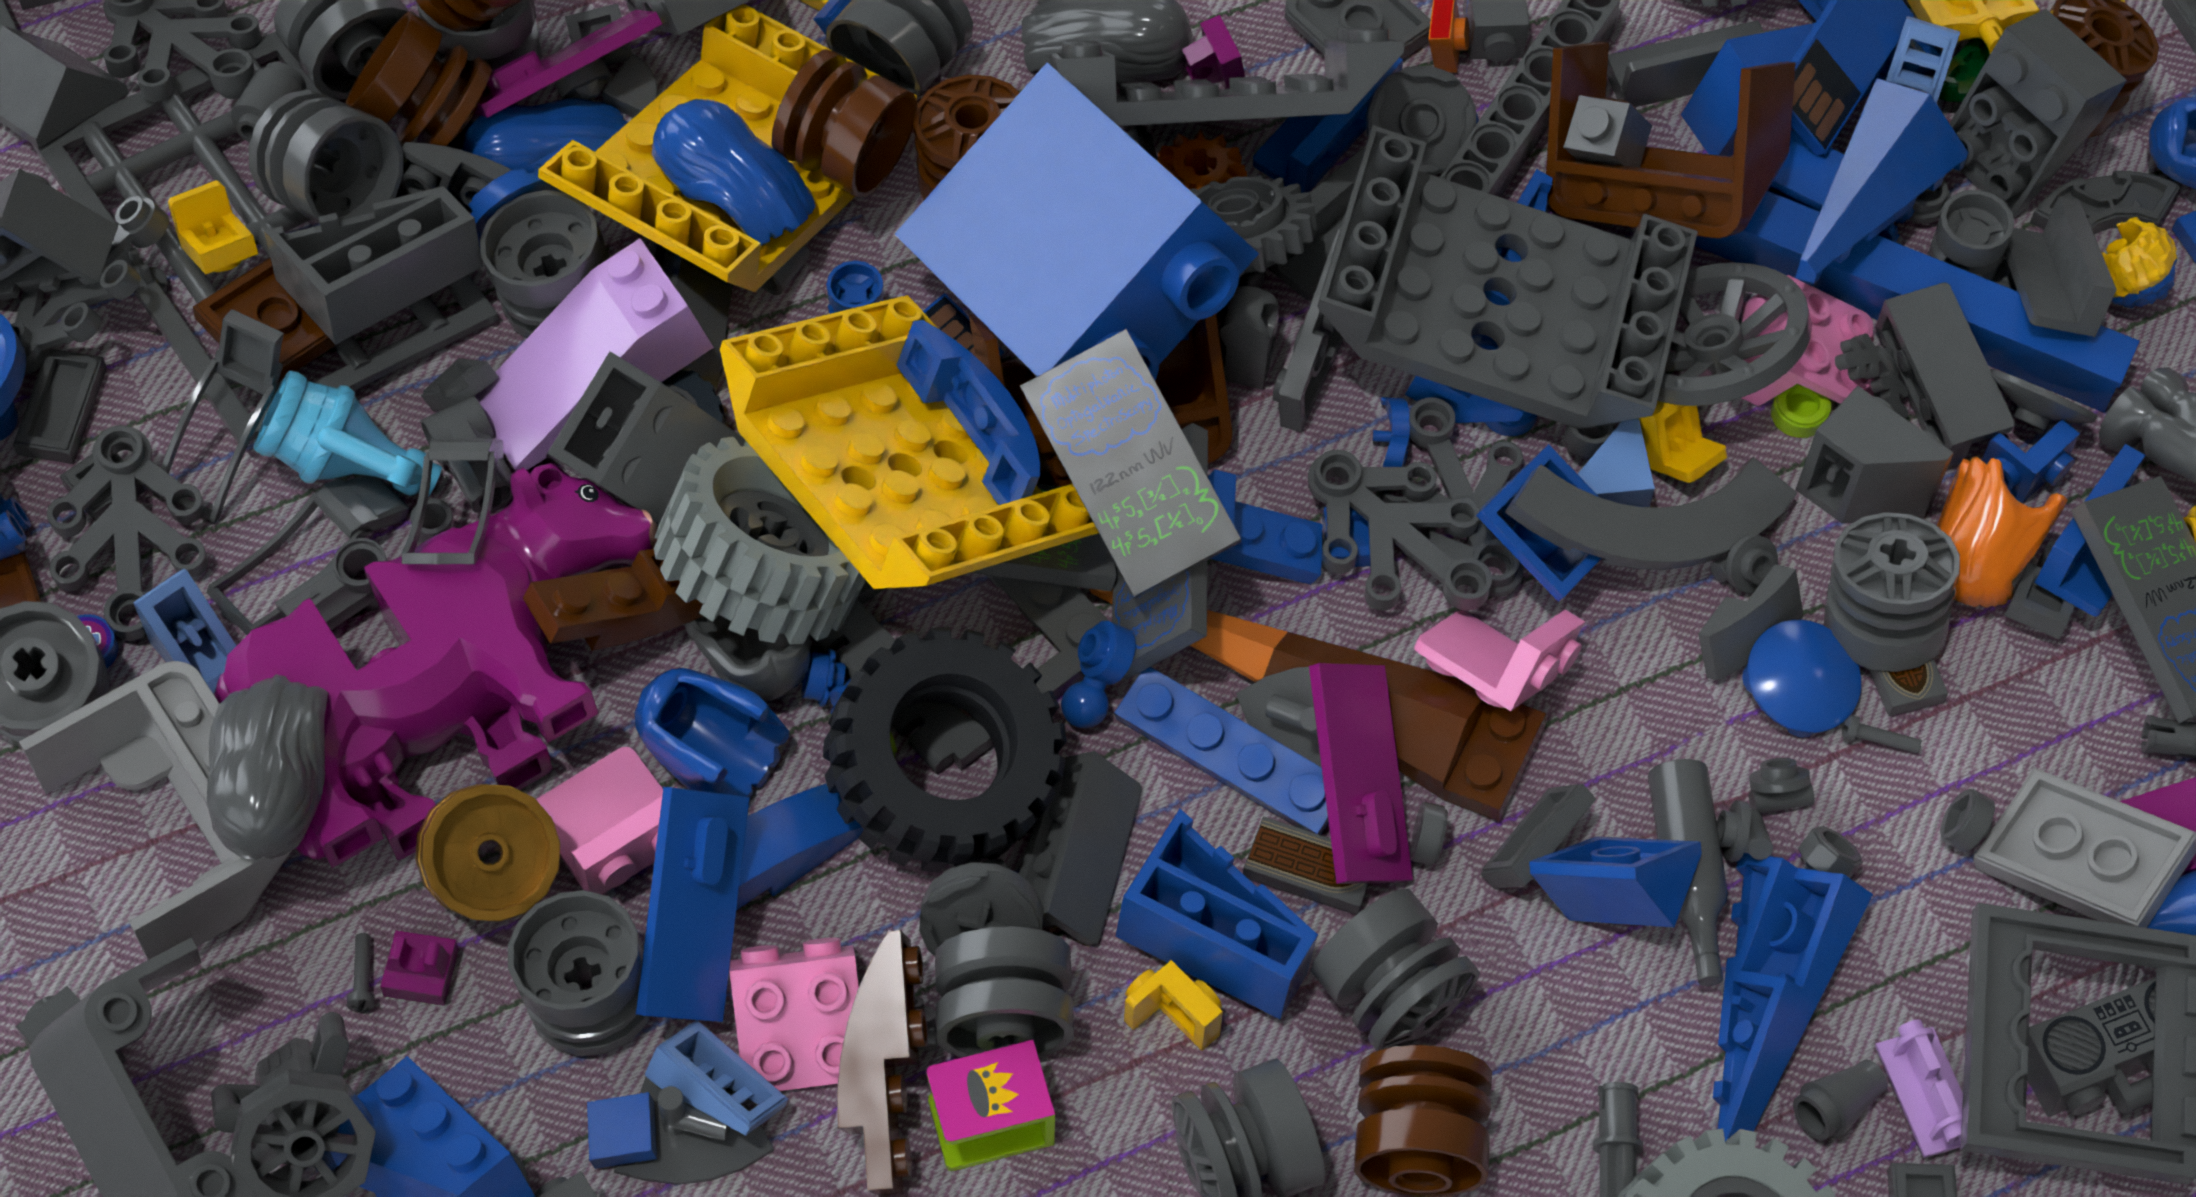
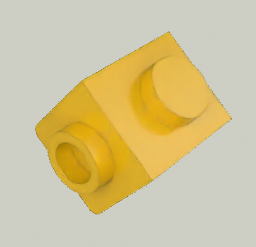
M212 181L173 196L168 200V206L181 248L205 275L211 272L231 270L237 267L242 260L258 254L253 234L232 213L226 189L220 181Z
M1657 401L1652 416L1639 418L1648 461L1652 470L1680 481L1691 483L1705 476L1709 470L1727 458L1725 445L1702 437L1697 406L1675 405Z
M1172 960L1156 973L1152 969L1143 972L1131 983L1125 993L1127 998L1125 1000L1124 1022L1132 1030L1136 1029L1160 1008L1201 1051L1220 1036L1223 1015L1220 999L1202 980L1193 982Z

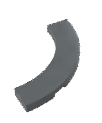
M1752 457L1742 465L1729 483L1716 493L1703 499L1679 506L1662 508L1638 507L1616 503L1583 491L1540 464L1531 472L1505 513L1528 530L1568 551L1575 548L1587 554L1601 557L1603 563L1633 569L1668 570L1691 567L1713 561L1730 552L1733 545L1742 537L1751 534L1759 535L1785 511L1797 495V492L1755 457Z

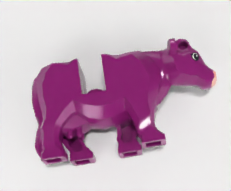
M552 463L535 467L530 474L523 467L511 474L510 483L514 499L512 503L496 515L490 516L484 543L476 564H402V557L390 561L372 562L364 567L384 622L400 645L398 648L391 647L378 652L369 660L366 666L356 670L311 598L304 600L289 616L253 629L227 655L225 672L220 675L214 692V696L219 704L232 692L243 688H250L254 683L272 678L276 674L286 676L290 682L303 683L307 685V688L319 686L328 692L324 718L325 781L323 791L311 824L303 840L295 849L300 854L313 860H319L326 856L331 868L338 866L384 839L383 835H385L397 860H402L416 852L417 833L429 810L436 804L431 798L411 795L398 787L400 781L395 771L404 758L433 752L459 733L474 739L482 763L490 769L496 785L512 786L521 790L547 775L553 769L548 749L541 738L523 730V719L537 723L541 734L549 743L599 713L592 691L585 682L565 681L553 673L547 657L548 649L544 641L545 634L524 602L523 596L531 582L599 572L615 566L631 567L638 552L654 549L658 540L654 538L658 526L650 513L646 510L618 503L590 480L571 477L560 467ZM479 521L462 528L453 527L435 535L417 546L414 553H468Z

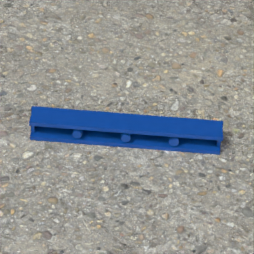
M1767 191L1751 221L1742 232L1723 238L1697 236L1694 246L1735 263L1761 265L1795 278L1801 256L1820 212ZM1876 235L1868 242L1863 239L1852 247L1848 258L1841 263L1833 261L1825 267L1819 280L1814 284L1800 280L1866 312L1875 320L1879 318L1884 300L1940 283H1948L1988 366L2105 413L2116 387L2120 388L2140 342L2137 339L2102 325L2096 337L2032 325L2029 322L2018 291L1879 235Z

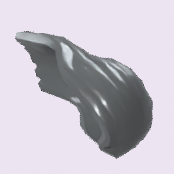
M1039 0L1038 5L1031 11V14L1025 16L1021 21L1022 42L1027 44L1023 51L1024 59L1030 72H1039L1047 62L1051 65V54L1062 53V42L1095 41L1101 44L1102 51H1107L1115 56L1116 84L1173 78L1185 68L1186 60L1182 49L1192 44L1193 36L1189 18L1182 6L1175 0Z
M720 615L713 622L703 616L684 624L687 633L692 637L697 648L709 660L711 667L720 679L755 692L765 702L779 699L803 682L809 670L812 657L809 634L804 644H789L785 634H779L776 642L771 643L760 641L758 630L747 627L744 635L728 630L731 621Z
M276 674L272 678L254 683L250 688H243L232 692L218 706L211 726L208 745L209 778L207 784V807L214 832L223 845L237 856L254 860L261 857L273 859L287 854L303 840L320 802L325 781L324 718L328 692L319 686L307 688V685L303 683H293L288 681L286 676Z

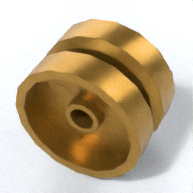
M474 784L450 792L429 810L417 833L415 861L424 887L441 906L472 920L503 921L526 913L547 894L559 870L560 840L552 817L534 797L512 786ZM488 840L497 842L498 846L494 850L501 854L499 860L493 864L482 862L478 856L479 846Z

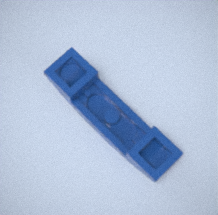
M924 320L913 321L896 364L898 369L923 403L945 402L988 460L989 466L982 483L998 505L1032 496L1040 477L1039 453L1034 435L1018 404L999 379L960 343Z

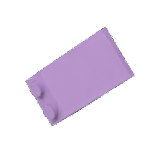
M639 238L592 269L496 371L499 377L488 387L476 394L475 397L489 420L495 438L503 441V452L515 471L523 467L528 470L547 458L546 455L609 351L662 382L714 347L684 299L641 238Z

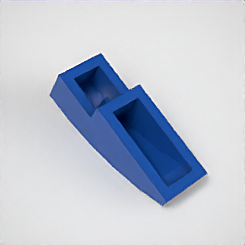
M826 783L782 799L747 817L736 910L768 890L772 897L859 838L864 830L856 820L845 824L837 811V807L842 801L839 792L829 793Z

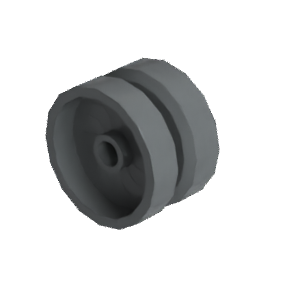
M280 0L274 17L276 35L288 51L300 62L302 70L322 94L341 100L348 98L355 81L371 55L395 23L409 10L401 0Z
M24 601L0 608V738L22 749L19 741L109 693L110 676L103 654L97 646L92 633L75 614L53 603ZM37 673H45L37 680L33 677Z
M1018 926L987 927L958 934L945 940L935 950L936 991L942 996L936 1003L937 1044L948 1053L959 1057H966L1034 1040L1036 1051L1040 1058L1062 1050L1074 1039L1073 999L1066 993L1072 984L1071 947L1061 937L1040 929Z

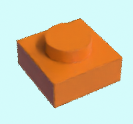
M1433 0L1428 41L1434 67L1450 73H1457L1460 51L1468 50L1469 21L1467 17L1460 18L1456 0Z

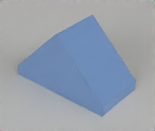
M1639 418L1622 421L1580 470L1578 475L1600 498L1620 504L1650 507L1655 487Z
M183 568L133 603L149 643L165 662L180 661L192 665L199 671L212 693H214L220 675L225 672L227 655L236 647V644L189 572Z

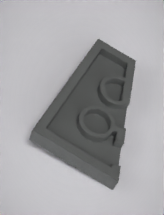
M1339 227L1304 324L1301 325L1297 333L1288 369H1281L1273 390V401L1279 402L1280 426L1302 432L1344 340L1317 307L1341 228Z

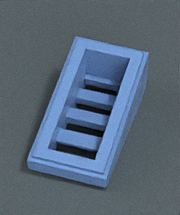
M1907 16L1886 81L1928 92L1937 104L1960 31ZM1911 39L1943 48L1941 56L1909 48ZM1906 61L1936 70L1934 77L1902 69L1903 62Z
M695 1020L657 1046L645 1072V1076L661 1089L668 1086L678 1088L682 1092L684 1102L745 1136L785 1108L789 1100L698 1020ZM729 1088L735 1091V1093L729 1095L725 1089ZM748 1099L758 1104L751 1111H748L741 1105Z

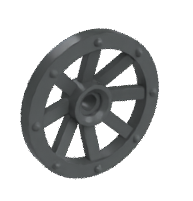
M1717 263L1689 269L1679 312L1688 327L1685 333L1674 330L1670 349L1676 352L1668 354L1664 372L1688 370L1681 376L1664 373L1657 401L1685 406L1718 404L1755 393L1781 378L1802 357L1811 337L1812 322L1806 297L1800 287L1785 274L1756 264ZM1725 291L1719 314L1704 316L1693 298L1711 292ZM1746 292L1760 294L1769 298L1758 310L1739 324L1738 319ZM1784 312L1788 314L1784 330L1756 337ZM1762 355L1750 363L1744 361L1746 358Z

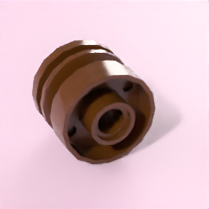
M2057 0L2049 12L2127 80L2102 121L2087 138L2099 136L2112 126L2129 102L2130 95L2141 85L2144 76L2157 62L2159 45L2154 31L2144 18L2121 0Z
M967 74L946 79L927 90L917 103L913 119V131L917 152L918 187L923 201L1020 93L1010 83L992 76Z
M1428 1045L1393 1046L1372 1052L1361 1060L1358 1082L1361 1089L1358 1095L1357 1109L1365 1119L1357 1124L1354 1155V1173L1361 1181L1380 1190L1401 1195L1423 1197L1453 1196L1473 1191L1486 1183L1489 1173L1490 1134L1482 1123L1488 1120L1491 1111V1100L1488 1096L1492 1087V1070L1485 1061L1467 1052Z

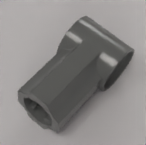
M475 396L420 420L429 446L432 439L495 438L489 420ZM504 458L497 459L496 482L491 513L507 506L509 500L513 497L510 483L512 473ZM437 460L442 467L445 465L449 467L473 512L481 511L489 460Z
M356 538L344 543L337 550L333 558V564L275 602L278 611L283 618L287 617L304 600L311 598L330 630H332L360 610H378L379 606L368 578L365 580H354L357 574L364 571V567L376 561H388L383 548L374 540L367 538Z

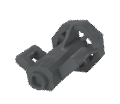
M336 1012L325 1013L320 1018L312 1044L308 1039L294 1038L259 1061L255 1072L256 1085L221 1084L215 1087L211 1093L214 1125L221 1132L234 1133L231 1146L232 1166L256 1197H344L366 1181L376 1130L373 1116L344 1078L340 1076L349 1051V1042L343 1017ZM350 1119L354 1128V1135L338 1133L339 1125ZM251 1142L258 1143L254 1151L252 1152ZM330 1152L347 1153L348 1155L337 1166ZM282 1163L290 1165L287 1180L272 1176L269 1172ZM314 1165L322 1175L315 1180L301 1181L304 1167Z

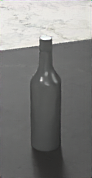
M1676 759L1661 763L1648 773L1657 839L1701 842L1702 854L1679 917L1689 929L1698 983L1702 986H1713L1723 981L1716 923L1728 897L1713 796L1706 764L1699 760Z

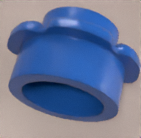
M829 648L827 654L812 651L810 667L802 682L801 697L818 701L820 707H825L830 697L829 693L836 685L844 684L846 665L845 663L835 662L836 652L834 649Z

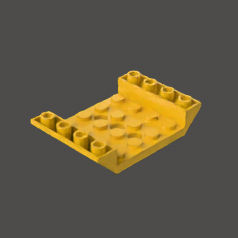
M746 4L735 7L711 19L704 25L700 60L601 147L593 151L577 141L571 140L538 169V178L718 278L756 292L855 196L825 181L821 168L815 172L807 171L799 167L797 161H789L800 174L807 188L812 192L816 207L808 215V219L794 232L791 233L784 230L780 237L776 239L770 237V242L761 246L759 241L744 234L731 217L718 205L704 200H692L681 193L652 157L653 135L662 117L677 105L694 99H709L728 105L743 118L756 137L772 147V128L778 108L789 85L799 70L813 55L824 49H830ZM865 68L868 79L874 75L879 76L878 74Z
M908 295L722 341L720 353L738 432L873 589L928 586L1099 533L1073 484L1042 492L1035 486L1032 496L998 505L982 483L989 466L988 460L945 402L923 403L896 366L913 321L924 320L938 328Z

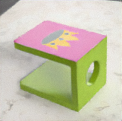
M1034 1040L931 1065L927 1068V1079L931 1089V1094L928 1096V1105L948 1171H957L1054 1145L1055 1112Z

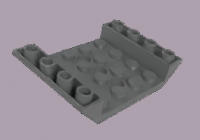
M1370 26L1337 28V38L1324 39L1326 77L1317 75V73L1284 75V85L1276 86V81L1267 80V78H1262V76L1229 78L1230 88L1219 89L1218 84L1211 83L1207 79L1174 81L1175 91L1161 92V88L1155 86L1152 82L1119 84L1120 94H1117L1115 56L1107 51H1102L1101 44L1095 41L1062 42V53L1051 54V65L1118 126L1349 114L1404 53V41L1389 38V29Z
M1372 125L1317 305L1319 310L1360 358L1578 429L1652 416L1660 392L1698 231L1643 214L1631 240L1421 172L1419 168L1426 142ZM1496 248H1511L1520 255L1522 260L1518 262L1505 260L1498 254ZM1490 290L1498 291L1509 299L1510 304L1504 306L1496 305L1486 298L1484 292ZM1477 334L1487 335L1497 343L1498 349H1483L1473 341L1472 336Z

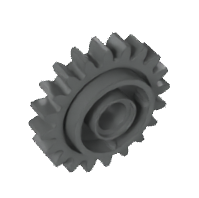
M1257 175L1256 177L1236 176L1229 178L1226 183L1220 184L1216 181H1211L1210 184L1200 189H1190L1193 194L1259 253L1239 277L1257 271L1265 272L1266 268L1275 263L1285 264L1287 263V253L1302 254L1304 252L1303 243L1314 241L1313 230L1317 229L1314 203L1311 201V194L1309 192L1301 193L1300 184L1298 183L1284 187L1283 178L1280 177L1269 181L1263 179L1262 175Z

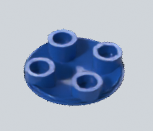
M1788 620L1768 628L1754 643L1748 657V663L1742 673L1745 688L1752 693L1755 701L1764 713L1773 721L1785 727L1793 736L1800 738L1810 737L1814 733L1829 731L1843 723L1856 708L1861 694V672L1859 665L1849 657L1833 635L1831 629L1808 620Z

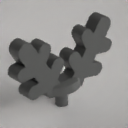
M1866 333L1842 341L1840 348L1843 354L1835 357L1836 367L1840 371L1848 369V376L1852 381L1861 378L1867 380L1879 375V379L1871 382L1872 391L1874 393L1880 392V398L1887 401L1896 413L1903 418H1907L1908 410L1900 399L1908 396V390L1898 378L1897 364L1892 357L1893 349L1890 347L1882 348L1879 345L1875 346Z

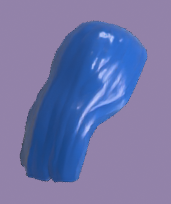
M567 98L534 106L512 104L488 118L479 116L467 129L461 150L482 156L512 170L525 167L528 173L535 172V164L544 165L571 140H575L587 148L596 151L628 122L623 120L624 116L617 108L611 105L579 98Z
M694 99L671 109L657 124L653 135L651 154L664 174L685 197L692 200H704L718 205L731 217L744 234L759 241L761 246L770 242V237L773 239L780 237L784 230L791 233L794 232L808 219V215L815 209L816 203L812 192L807 188L793 164L774 148L756 137L743 118L728 105L715 100Z

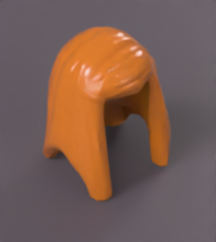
M1978 457L1972 458L1971 461L1963 458L1957 467V472L1950 485L1943 511L1937 527L1951 537L1960 554V571L1954 600L1973 607L1981 605L1984 608L2008 603V600H2011L2014 595L2012 581L2026 567L2064 509L2068 501L2067 498L2055 493L2050 495L2044 506L2028 507L2017 501L2010 493L2004 481L2003 467L2000 460L1991 458L1988 464H1986Z

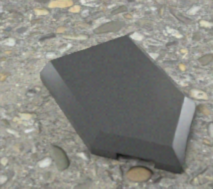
M1286 0L1284 17L1324 55V39L1337 38V28L1370 26L1389 29V38L1404 41V53L1400 56L1402 59H1405L1429 42L1431 19L1410 0Z

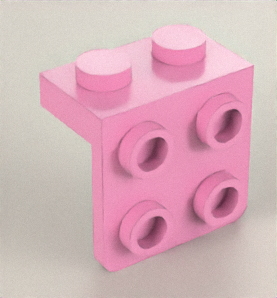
M1787 275L1800 287L1806 297L1812 322L1810 341L1802 357L1786 374L1767 387L1742 397V399L1760 406L1796 384L1802 385L1840 404L1857 386L1874 397V392L1871 389V382L1874 378L1867 380L1861 378L1852 381L1848 376V369L1840 371L1835 365V357L1843 354L1840 348L1842 341L1866 333L1873 342V321L1866 312ZM1757 294L1744 302L1741 316L1742 322L1766 303L1769 298ZM1786 312L1781 314L1756 337L1784 330L1788 314ZM1762 355L1746 358L1744 361L1750 363Z
M1565 609L1526 635L1518 644L1473 615L1464 611H1457L1421 634L1414 645V649L1426 658L1427 664L1435 671L1443 675L1459 678L1476 689V694L1484 702L1512 711L1534 694L1542 691L1556 679L1558 673L1564 675L1571 668L1582 648V645L1575 640L1585 621Z
M621 747L536 799L552 817L560 840V858L583 890L603 895L654 863L663 789L632 748Z
M840 938L809 940L803 942L804 951L779 954L778 946L776 945L750 947L741 950V959L730 960L729 972L739 1057L779 1091L838 1084L840 1056L846 1026L859 988L853 945L841 947Z

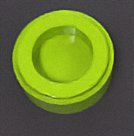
M1796 384L1774 397L1771 406V418L1776 427L1786 435L1795 438L1812 437L1829 417L1831 401L1821 394Z

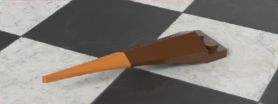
M1089 589L1093 595L1113 604V589L1112 592ZM1207 610V636L1190 645L1254 682L1272 674L1296 667H1309L1318 663L1385 665L1399 771L1442 800L1499 822L1546 726L1545 712L1520 704L1512 711L1492 706L1478 697L1476 689L1457 677L1443 675L1435 671Z

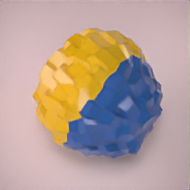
M2138 217L2116 224L2122 239H2117L2107 246L2106 251L2108 254L2101 252L2117 289L2112 303L2123 305L2126 308H2133L2135 306L2143 307L2147 304H2153L2157 299L2163 300L2167 297L2168 290H2171L2174 286L2175 265L2177 262V249L2174 240L2164 228L2157 227L2153 222H2142Z

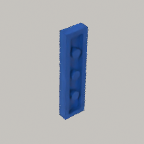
M1149 667L1140 672L1115 710L1116 720L1295 827L1319 835L1323 834L1329 822L1322 767L1156 669Z

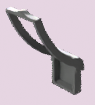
M233 309L223 318L219 350L216 351L215 358L210 361L190 397L161 465V469L169 474L187 426L215 373L264 394L235 449L213 509L205 507L201 517L214 524L221 516L229 489L246 448L275 395L277 382L283 365L279 363L284 333ZM153 492L152 495H154V496H156V497H158V498L164 500L163 498H161L160 496H158L157 494H155V493ZM182 498L177 502L176 508L185 511L192 508L195 502L188 498Z
M497 438L432 439L430 441L429 451L424 456L420 492L412 528L402 551V564H476L489 524L496 482L497 459L504 458L502 440ZM433 460H489L481 515L468 553H414L424 522Z
M364 475L347 481L337 478L325 484L315 494L313 493L296 515L264 546L230 572L209 584L206 593L219 605L222 615L248 635L253 629L279 620L283 616L276 608L265 617L251 624L221 590L241 578L279 548L311 516L318 506L349 537L348 541L364 538L372 534V531L405 521L410 508L380 478ZM333 559L324 567V569L333 564Z

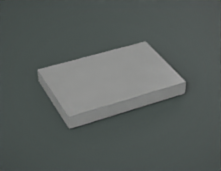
M2034 768L1974 855L1973 860L1975 868L1981 872L2095 920L2147 928L2196 854V832Z

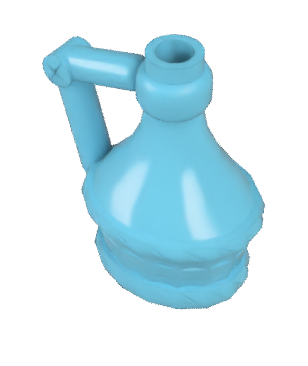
M289 370L272 399L254 444L255 451L262 456H275L297 471L300 479L305 483L313 484L316 480H329L354 474L374 476L392 482V486L396 491L408 496H414L420 492L423 461L426 453L415 448H410L406 451L389 440L375 425L363 405L355 397V392L345 385L335 388L307 381V378L299 372ZM435 463L432 464L428 497L432 493L442 470V466Z

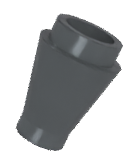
M1865 1059L1853 1067L1805 1083L1801 1087L1800 1095L1793 1102L1795 1116L1801 1127L1817 1140L1822 1141L1829 1137L1840 1138L1869 1105L1887 1090L1888 1082L1882 1069L1873 1061Z

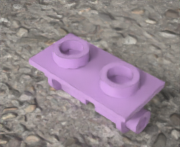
M1919 1019L1909 1021L1898 1028L1899 1037L1876 1043L1875 1048L1923 1158L1960 1148L1963 1093L1934 1027L1924 1028L1922 1021Z

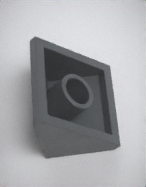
M6 26L1 27L0 122L36 147H42L129 94L126 84L62 43Z

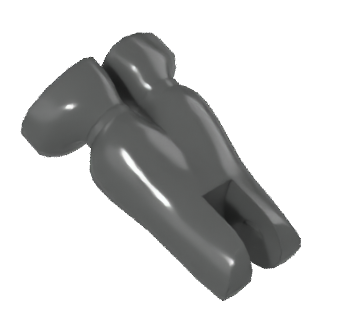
M2169 367L2157 368L2151 371L2143 380L2141 392L2134 387L2127 388L2108 410L2101 423L2099 431L2100 442L2113 452H2120L2125 444L2133 448L2142 440L2144 452L2151 461L2196 484V393L2188 392L2186 378Z

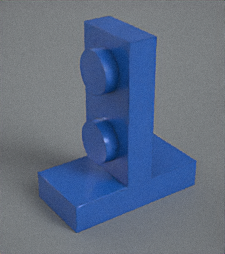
M1216 469L1212 471L1208 479L1242 542L1210 559L1311 585L1321 575L1323 524L1235 501L1236 475Z

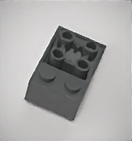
M2047 9L2006 27L1950 122L1951 127L1968 151L1964 168L1960 171L1980 190L1992 193L2002 199L2012 211L2013 219L2017 218L2102 121L2127 80Z
M609 351L549 449L546 457L582 479L590 480L604 492L625 505L648 511L659 525L685 465L692 454L697 455L699 448L708 442L717 448L721 438L734 437L740 446H744L746 440L660 381Z

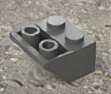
M1857 386L1816 430L1796 491L1841 523H1854L1864 516L1884 512L1911 514L1923 519L1932 507L1953 452L1946 448L1933 433L1919 429L1896 413L1887 401L1879 397H1873Z

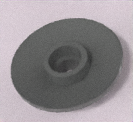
M1990 369L1991 376L1995 379L2000 391L2018 406L2013 417L2045 431L2050 420L2058 422L2064 420L2066 423L2082 424L2093 423L2098 415L2057 394L2010 374Z

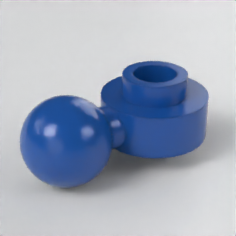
M1101 621L1082 636L1078 646V658L1081 671L1085 676L1082 681L1072 684L1064 692L1061 701L1062 713L1071 725L1077 728L1089 729L1099 725L1105 719L1109 709L1108 697L1104 691L1106 685H1112L1120 681L1129 670L1134 658L1136 642L1134 634L1130 629L1110 621Z

